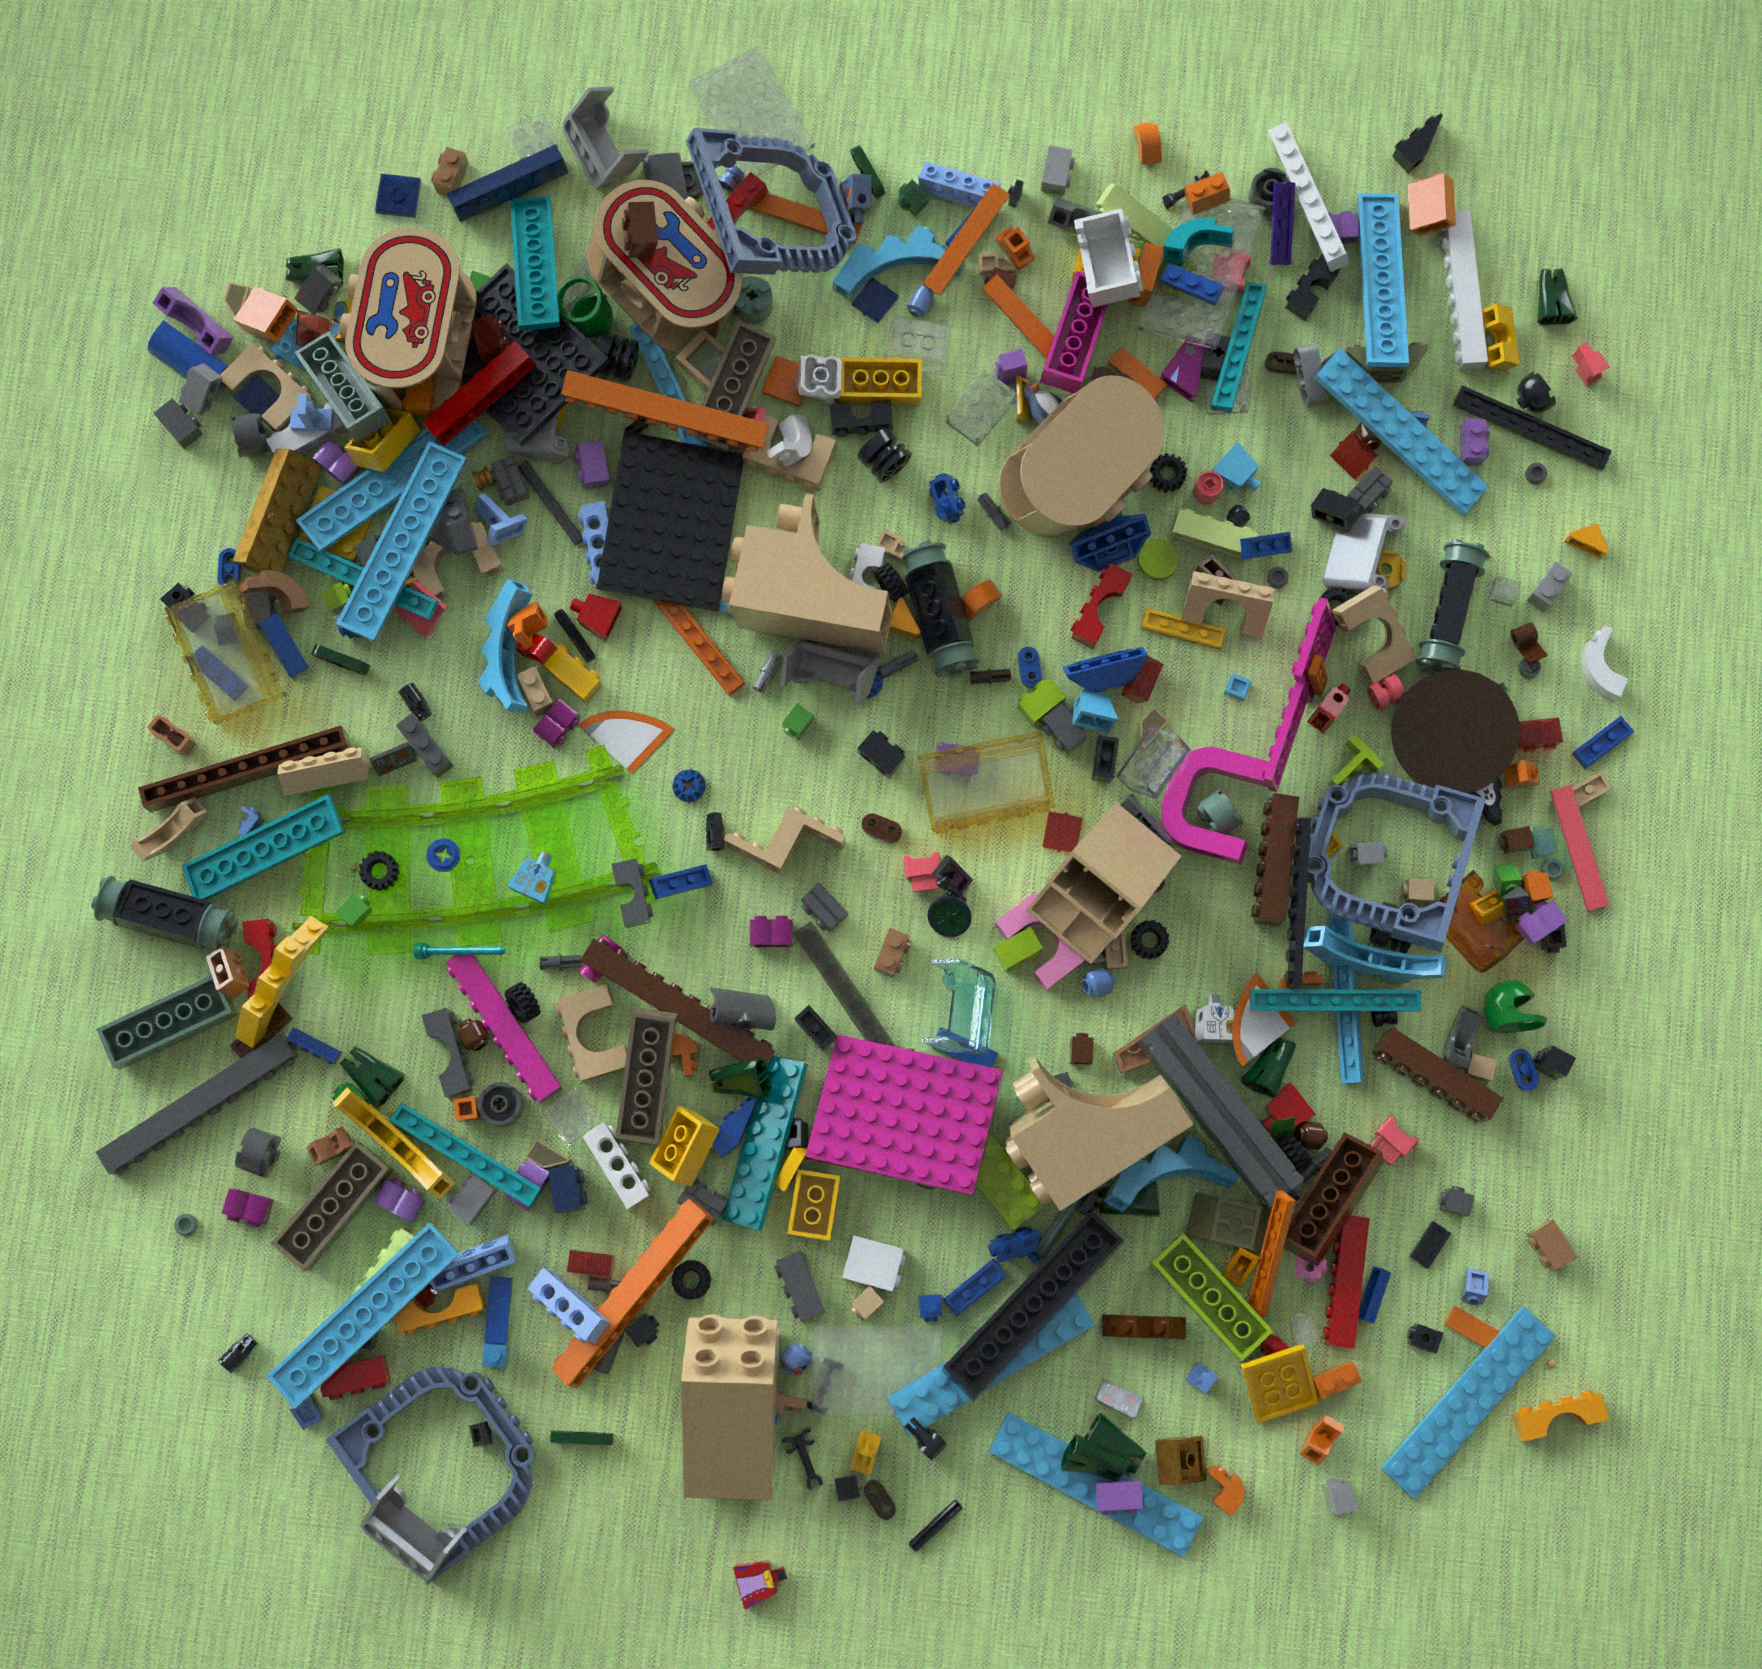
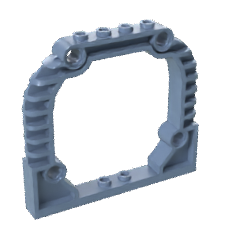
M693 128L686 143L731 273L775 275L777 270L782 272L791 270L792 272L802 271L803 273H808L812 271L813 273H819L820 271L827 272L835 268L842 261L855 240L856 233L837 179L828 163L819 161L813 154L808 156L803 147L800 145L795 147L789 140H784L783 142L780 138H773L772 140L769 137H763L760 139L758 136L749 138L747 135L739 137L737 131ZM737 161L774 163L786 166L797 172L804 186L815 193L828 229L824 239L825 246L777 245L769 237L757 238L743 227L734 226L729 206L725 200L723 188L720 185L715 169L720 165L732 168Z
M1361 774L1346 781L1342 786H1331L1326 793L1325 799H1320L1317 809L1321 811L1320 815H1315L1312 827L1315 828L1314 834L1310 833L1307 882L1311 883L1312 891L1321 906L1326 908L1332 915H1336L1343 920L1352 921L1355 924H1362L1369 928L1379 929L1382 932H1389L1392 938L1441 952L1486 799L1440 785L1431 788L1425 784H1417L1414 781L1403 780V778H1396L1389 774ZM1370 797L1385 799L1428 812V817L1433 823H1444L1453 833L1455 839L1464 841L1460 857L1455 856L1452 868L1456 869L1455 874H1450L1447 886L1450 887L1446 903L1437 901L1423 908H1418L1412 903H1406L1397 909L1358 898L1340 890L1329 878L1332 863L1326 855L1336 820L1350 812L1354 801ZM1309 868H1315L1318 871H1312ZM1404 915H1408L1412 919H1406Z
M442 1366L430 1367L414 1373L326 1439L371 1505L382 1491L380 1488L376 1489L362 1469L370 1462L373 1444L386 1436L387 1422L422 1395L435 1388L449 1387L453 1389L461 1400L467 1402L475 1401L507 1446L505 1462L513 1473L508 1491L498 1503L465 1527L467 1530L438 1571L430 1580H424L427 1585L519 1514L531 1492L533 1477L530 1464L536 1457V1451L531 1444L534 1442L527 1431L523 1433L519 1425L521 1423L514 1413L510 1415L506 1407L508 1405L502 1396L497 1397L493 1391L495 1386L489 1378L485 1379L477 1372L465 1374L457 1369ZM471 1377L475 1378L478 1382L475 1390L468 1387L467 1382ZM372 1425H376L379 1428L377 1437H373L370 1434V1427ZM520 1449L528 1451L529 1458L527 1461H522L519 1458L518 1453ZM457 1527L447 1528L453 1530L456 1533V1535L460 1531V1529Z

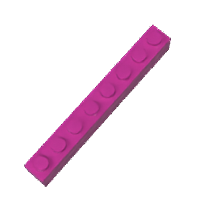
M454 955L448 959L446 963L449 967L446 970L453 979L455 977L460 982L458 988L464 996L468 994L472 1000L469 1003L475 1013L480 1012L483 1017L481 1020L487 1031L492 1030L495 1035L492 1039L498 1048H504L507 1053L504 1057L511 1066L514 1064L518 1069L516 1075L522 1083L526 1082L530 1087L527 1091L534 1101L538 1099L542 1103L563 1089L474 955Z

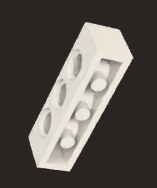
M604 1122L582 1136L627 1210H630L651 1196L649 1194L651 1190L649 1184L645 1179L641 1181L637 1174L640 1172L638 1166L634 1161L630 1162L626 1155L629 1154L623 1142L621 1144L617 1142L615 1138L616 1130L612 1124L608 1126ZM605 1141H611L613 1144V1149L608 1153H604L602 1150V1145ZM617 1159H622L624 1162V1167L620 1171H615L613 1168V1163ZM628 1177H633L635 1180V1186L632 1189H626L624 1186V1181Z

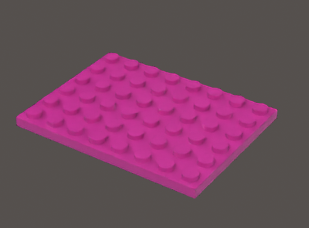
M837 1034L838 1038L835 1041L805 1155L806 1159L974 1196L1003 1070Z

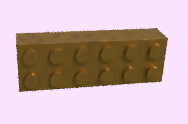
M291 449L275 450L232 562L256 574L264 570L282 572L299 528L296 519L305 513L322 469L320 465Z

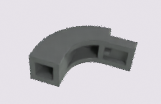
M1461 1005L1448 1034L1442 1059L1461 1070L1463 1067L1468 1069L1471 1063L1470 1048L1483 1020L1481 1013Z

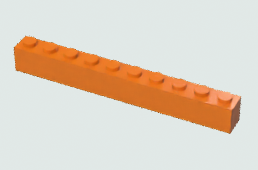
M567 370L561 392L565 401L572 404H577L579 401L586 403L585 407L597 410L598 407L605 408V412L610 414L624 413L626 418L638 420L639 417L646 419V423L657 426L658 423H662L670 430L678 431V428L686 430V433L689 435L698 436V433L706 435L708 440H726V444L738 447V444L745 445L747 450L758 452V449L763 450L769 428V423Z
M688 1199L679 1207V1211L674 1218L666 1223L665 1229L661 1234L652 1240L648 1250L639 1256L635 1266L625 1273L622 1282L612 1289L609 1298L597 1308V1311L611 1322L595 1344L588 1341L583 1343L575 1337L570 1341L569 1347L565 1352L556 1358L551 1370L567 1386L573 1388L580 1386L714 1221L715 1218L699 1203Z

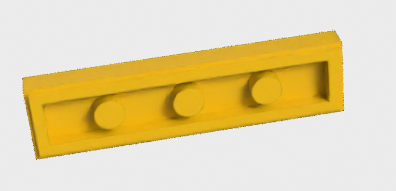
M1146 608L1141 626L1143 630L1218 650L1222 648L1226 629L1206 623L1197 625L1183 622L1179 616Z

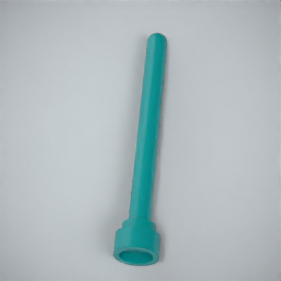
M416 943L413 947L415 959H427L431 955H504L506 952L504 947H431L427 943Z

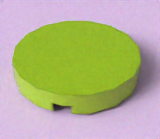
M1154 539L1145 543L1138 556V564L1143 574L1155 580L1171 576L1179 563L1177 549L1169 541L1163 539Z

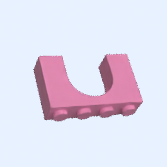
M1036 892L995 922L994 926L1005 940L1018 934L1028 926H1045L1026 910L1036 898ZM1054 934L1058 945L1056 955L1033 974L1045 991L1086 961L1056 934Z

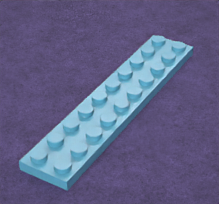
M1358 193L1357 209L1366 367L1408 368L1409 353L1398 194Z
M1341 348L1315 375L1314 379L1462 516L1470 510L1489 487Z
M474 420L449 441L444 448L462 455L486 438L487 433ZM426 428L415 436L414 440L406 446L384 472L372 469L366 470L296 519L297 524L320 552L326 551L401 497L429 441L442 447L443 445Z
M428 442L336 622L338 626L376 642L467 462L466 457L433 442Z
M429 1222L266 1377L287 1401L297 1409L447 1268L460 1253Z
M1077 1294L987 1389L1095 1325ZM947 1362L887 1397L903 1428L907 1423L916 1428L910 1422L913 1417L925 1428L971 1400L942 1372V1368ZM904 1428L906 1434L910 1437L912 1434Z
M1521 1306L1500 1330V1333L1484 1348L1380 1468L1411 1498L1415 1499L1556 1336L1526 1307Z
M1009 1412L988 1451L1097 1510L1095 1482L1114 1481L1090 1473L1062 1471L1061 1460L1068 1444ZM1123 1474V1476L1121 1477V1479H1120L1119 1481H1121V1480H1134V1479H1132V1478L1126 1476L1125 1474ZM1141 1484L1143 1509H1137L1138 1513L1129 1514L1124 1513V1510H1115L1116 1514L1106 1515L1182 1557L1185 1556L1203 1519V1516Z

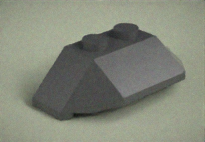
M463 487L452 490L430 533L434 543L453 551L457 555L478 549Z

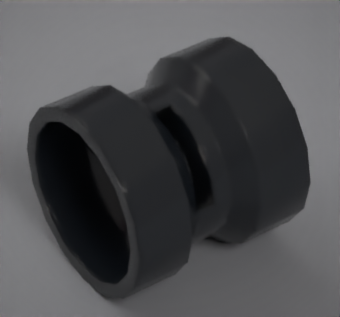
M1371 1012L1372 1022L1375 1027H1381L1384 1023L1389 1025L1397 1024V1012Z

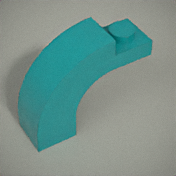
M1200 218L1188 221L1175 228L1167 237L1163 246L1164 261L1184 264L1188 253L1201 245L1232 248L1234 245V227L1217 225V219Z

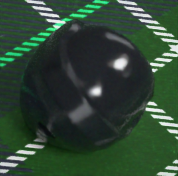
M1238 504L1233 506L1227 514V521L1234 523V526L1240 528L1244 527L1251 518L1248 511Z

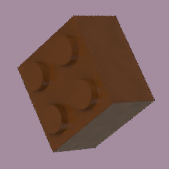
M654 201L629 202L627 210H624V218H622V230H626L624 250L628 251L629 258L654 257L658 244Z

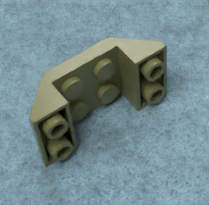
M1419 342L1408 345V368L1366 367V349L1358 344L1350 345L1344 352L1379 384L1401 383L1420 363L1428 350V344L1422 345Z
M1195 1193L1186 1235L1261 1253L1271 1210L1220 1197Z

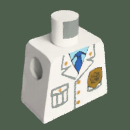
M1208 995V1006H1204L1196 1012L1194 1039L1197 1043L1233 1044V1008L1231 1006H1221L1220 995Z

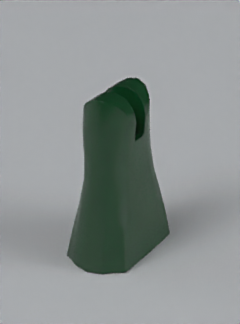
M337 248L316 254L286 258V267L288 268L286 270V281L304 283L314 267L325 265L342 280L338 286L341 288L343 286L344 269L342 250Z
M1563 268L1554 269L1553 283L1551 270L1541 269L1539 275L1537 323L1540 325H1564L1575 322L1578 319L1569 293Z
M1278 1037L1268 1045L1257 1062L1241 1077V1082L1252 1091L1275 1098L1279 1092L1288 1064L1294 1054L1296 1043Z
M354 1046L349 1053L362 1064L357 1067L355 1063L344 1058L340 1065L365 1093L372 1104L379 1108L385 1104L401 1085L405 1074Z
M761 1057L733 1065L717 1067L709 1071L710 1080L718 1081L712 1085L713 1091L716 1093L766 1099L769 1097L772 1088L770 1077L764 1075L767 1072L765 1059Z
M1156 1181L1142 1188L1123 1212L1105 1203L1099 1204L1100 1213L1160 1217ZM1111 1185L1097 1189L1098 1198H1105Z
M1102 1413L1098 1414L1090 1426L1091 1434L1087 1433L1084 1437L1102 1449L1128 1460L1127 1457L1130 1453L1133 1457L1139 1458L1142 1461L1147 1454L1143 1448L1124 1434ZM1129 1459L1130 1464L1126 1471L1135 1474L1139 1466Z
M1076 1433L1063 1453L1061 1469L1068 1472L1090 1473L1106 1479L1119 1481L1130 1463L1128 1460L1102 1449Z

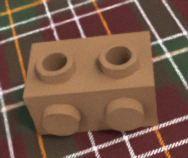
M446 147L444 153L440 154L439 167L437 171L433 172L431 179L436 193L447 196V193L460 187L469 164L465 152Z
M889 928L874 966L875 971L893 978L896 972L900 973L904 963L901 961L903 953H908L911 942L908 941L909 935Z
M221 946L206 957L218 992L235 998L250 987L247 980L248 975L241 962L242 957L237 951Z
M1548 1220L1526 1233L1529 1237L1528 1243L1533 1250H1537L1541 1258L1539 1259L1545 1269L1557 1271L1578 1258L1554 1220Z

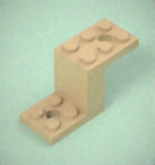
M789 807L766 851L763 850L764 847L756 842L750 844L745 841V837L735 832L733 835L727 833L724 841L727 848L782 875L804 832L841 850L846 844V836L843 835L844 831L835 826L830 828L824 825L825 822L820 818L814 816L812 819L806 816V812L797 807L792 809Z

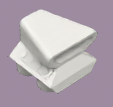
M812 354L800 356L799 367L795 377V391L799 392V395L809 396L828 404H835V398H839L841 392V360L833 356H828L827 358L816 357Z

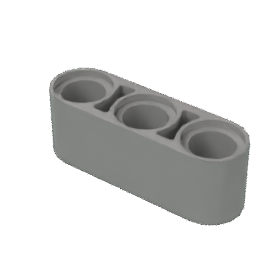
M1310 344L1294 348V361L1304 405L1309 406L1326 402L1327 390L1314 379L1315 375L1322 369L1317 345Z

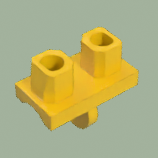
M860 1430L850 1465L851 1470L871 1475L882 1436Z

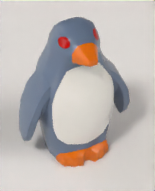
M1039 383L1027 384L1023 389L1029 410L1039 424L1063 401L1058 395L1040 389Z

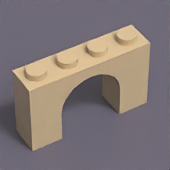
M252 343L220 374L223 377L221 382L238 397L253 381L259 378L272 377L280 381L281 394L278 400L261 417L275 432L282 431L288 428L290 424L291 408H297L298 394H307L310 401L314 403L311 397L312 392L305 385L300 387L296 383L298 381L297 378L290 372L286 374L282 370L284 367L276 359L272 361L268 357L269 353L262 346L257 348Z
M765 415L763 422L769 423V428L763 450L758 449V452H753L745 449L742 456L745 466L753 470L757 468L764 470V473L769 476L775 477L777 475L783 477L786 482L792 484L797 482L808 490H819L836 449V440L817 434L808 456L799 463L784 467L782 462L769 458L767 450L771 449L778 432L779 419Z
M473 522L472 526L478 549L469 553L475 557L486 579L503 571V567L493 546L487 541L488 535L482 523ZM431 541L428 543V546L423 547L412 571L420 584L435 597L442 599L448 595L439 578L438 565L441 558L451 550Z
M1193 571L1182 609L1181 621L1201 625L1205 610L1210 603L1219 599H1231L1240 603L1246 610L1241 634L1262 638L1273 605L1275 589Z
M1374 585L1332 610L1340 628L1345 630H1351L1364 621L1376 617L1384 625L1385 639L1381 648L1357 663L1365 681L1372 684L1379 682L1415 660L1413 655L1414 648L1407 642L1405 637L1406 631L1399 624L1396 618L1398 614L1388 601V592L1384 588Z
M605 984L557 999L559 1005H555L558 1017H562L564 1025L561 1028L564 1037H568L570 1042L567 1049L570 1058L574 1057L576 1063L573 1066L576 1079L580 1078V1081L585 1082L625 1070L627 1049L624 1045L603 1052H592L585 1049L579 1039L580 1025L588 1015L614 1007L608 985Z

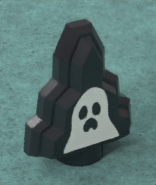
M1500 778L1481 790L1468 793L1486 799L1482 814L1493 826L1502 823V810L1499 805L1502 799Z

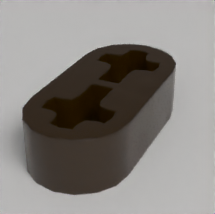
M1271 352L1267 355L1265 367L1270 372L1297 374L1296 368H1293V364H1291L1294 360L1293 353ZM1273 358H1276V362H1278L1276 366L1271 362Z
M868 1481L864 1487L866 1498L881 1519H891L896 1512V1507L891 1497L879 1481ZM870 1485L880 1487L878 1494L881 1498L877 1500L874 1494H868ZM883 1500L886 1506H892L889 1515L886 1513L881 1514L882 1506L879 1503Z

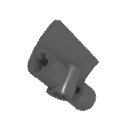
M679 153L655 154L646 156L643 159L645 180L663 183L673 188L684 200L688 198Z
M1133 794L1128 795L1127 799L1120 806L1135 818L1137 817L1142 824L1143 821H1148L1150 823L1149 830L1170 846L1174 842L1170 835Z
M710 988L715 1000L710 1011L711 1022L727 1025L734 1023L735 1029L738 1031H748L752 1028L769 1031L774 1029L776 1013L773 1002L768 995Z

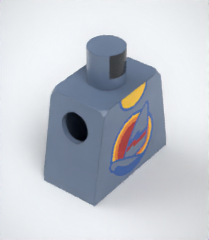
M852 174L839 184V189L843 195L849 215H851L852 224L861 225L863 224V214L871 208V175Z

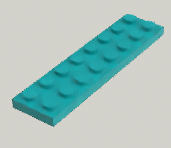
M550 196L510 200L519 331L560 327Z
M327 794L181 866L191 895L208 900L345 834L333 798Z
M772 1056L768 1062L767 1072L764 1075L770 1077L771 1092L766 1099L757 1098L751 1114L726 1202L727 1205L723 1213V1221L762 1231L808 1064L778 1056Z

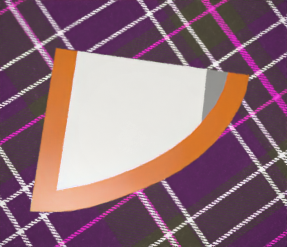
M606 711L590 716L578 724L632 774L675 730L660 719L630 711Z
M1258 973L1245 986L1233 1018V1046L1241 1066H1244L1296 1024L1287 1011H1250L1249 990L1269 989Z

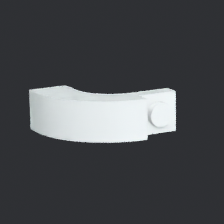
M793 414L780 422L778 425L784 441L767 450L769 458L779 459L784 467L791 466L807 456L811 450V432L804 415Z
M1604 626L1600 630H1596L1592 641L1589 640L1583 646L1581 666L1589 685L1601 696L1615 702L1621 697L1628 678L1613 672L1605 663L1604 649L1612 628Z

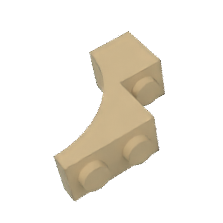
M196 797L183 801L159 826L143 837L133 841L130 848L143 862L173 850L184 833L200 826L208 811Z

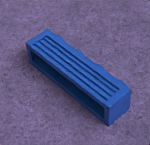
M294 1027L287 1037L290 1040V1044L301 1046V1049L307 1053L309 1051L313 1052V1056L319 1059L320 1057L325 1058L324 1061L332 1064V1062L336 1064L342 1054L341 1051Z
M1373 1266L1359 1308V1319L1374 1324L1391 1272Z

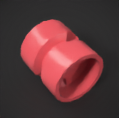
M1214 471L1203 472L1199 476L1193 490L1195 499L1203 505H1210L1217 501L1223 488L1222 477Z
M1395 674L1384 678L1382 683L1377 682L1368 686L1367 694L1372 705L1380 711L1388 707L1390 702L1396 703L1400 701L1405 694V689L1400 679Z

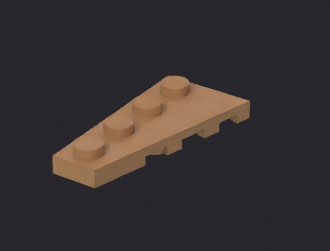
M1186 1004L1113 1053L1120 1073L1151 1063L1144 1051L1136 1043L1174 1013L1179 1018L1181 1024L1194 1037L1195 1027Z

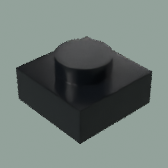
M1017 179L1015 185L1010 186L1008 190L1010 194L1009 206L1017 207L1023 192V181Z
M1092 1192L1089 1193L1077 1211L1083 1215L1094 1211L1098 1205L1095 1202L1098 1197Z
M488 1421L469 1425L474 1447L492 1443V1432Z
M856 1475L834 1479L838 1502L860 1498Z

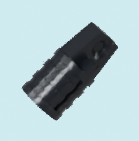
M414 683L404 686L398 692L409 710L420 721H424L432 715L425 698Z
M718 812L707 814L705 829L706 850H725L722 815Z
M247 1333L233 1344L218 1359V1362L228 1372L233 1373L257 1345L256 1340Z

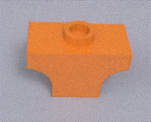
M1010 226L995 237L996 243L1018 271L1035 260V256L1030 248V241L1019 227L1014 229Z
M1526 760L1517 761L1515 764L1509 765L1504 772L1506 785L1509 788L1540 785L1537 764Z

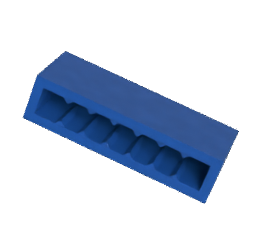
M164 320L154 331L148 343V352L185 379L188 378L187 373L191 367L203 363L219 375L228 367Z

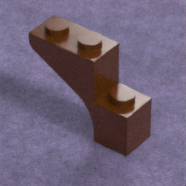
M1102 1314V1336L1186 1339V1317Z

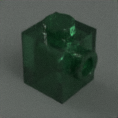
M911 180L908 184L904 183L900 187L898 202L903 210L910 211L916 217L929 204L930 194L915 181Z

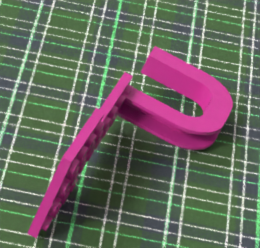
M1319 597L1318 603H1314L1311 615L1313 618L1311 623L1308 622L1306 625V638L1299 646L1298 654L1300 656L1292 667L1296 683L1294 688H1290L1288 694L1290 701L1288 707L1285 706L1283 709L1282 725L1276 729L1275 738L1277 740L1275 746L1272 745L1269 750L1270 761L1220 748L1204 747L1186 754L1175 766L1162 802L1161 818L1166 831L1180 847L1242 865L1248 848L1245 840L1192 826L1186 822L1185 813L1197 780L1208 773H1215L1268 787L1269 791L1277 793L1307 702L1312 703L1314 697L1307 673L1314 654L1321 656L1325 663L1336 630L1328 599Z

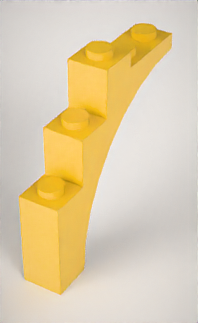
M310 916L291 937L287 936L275 948L271 965L258 977L255 993L241 1008L235 1038L253 1048L265 1036L272 1014L282 994L305 958L328 932L329 927Z
M348 1087L332 1103L384 1147L429 1192L440 1200L455 1184L431 1157L420 1150L383 1113L371 1104L369 1105Z

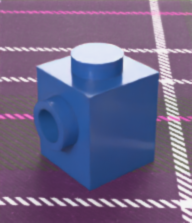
M941 1294L919 1295L920 1318H925V1322L938 1321V1317H942Z

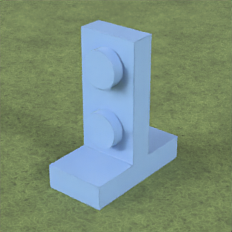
M298 394L297 408H291L290 429L292 431H333L334 411L332 409H316L307 394Z
M485 493L478 495L474 511L490 526L487 541L492 546L524 534L528 518L523 513L509 518Z

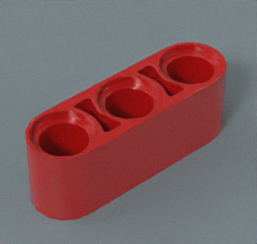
M536 633L533 634L532 647L526 650L521 644L516 642L517 652L525 658L543 665L557 650V647L549 639Z

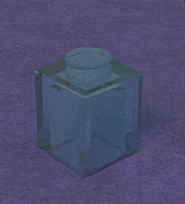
M1545 826L1532 828L1531 834L1535 845L1530 849L1532 859L1556 854L1558 850L1553 828L1546 829Z

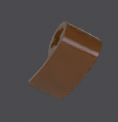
M1532 622L1511 630L1510 634L1515 646L1528 663H1533L1547 657L1548 654L1537 642L1538 632Z

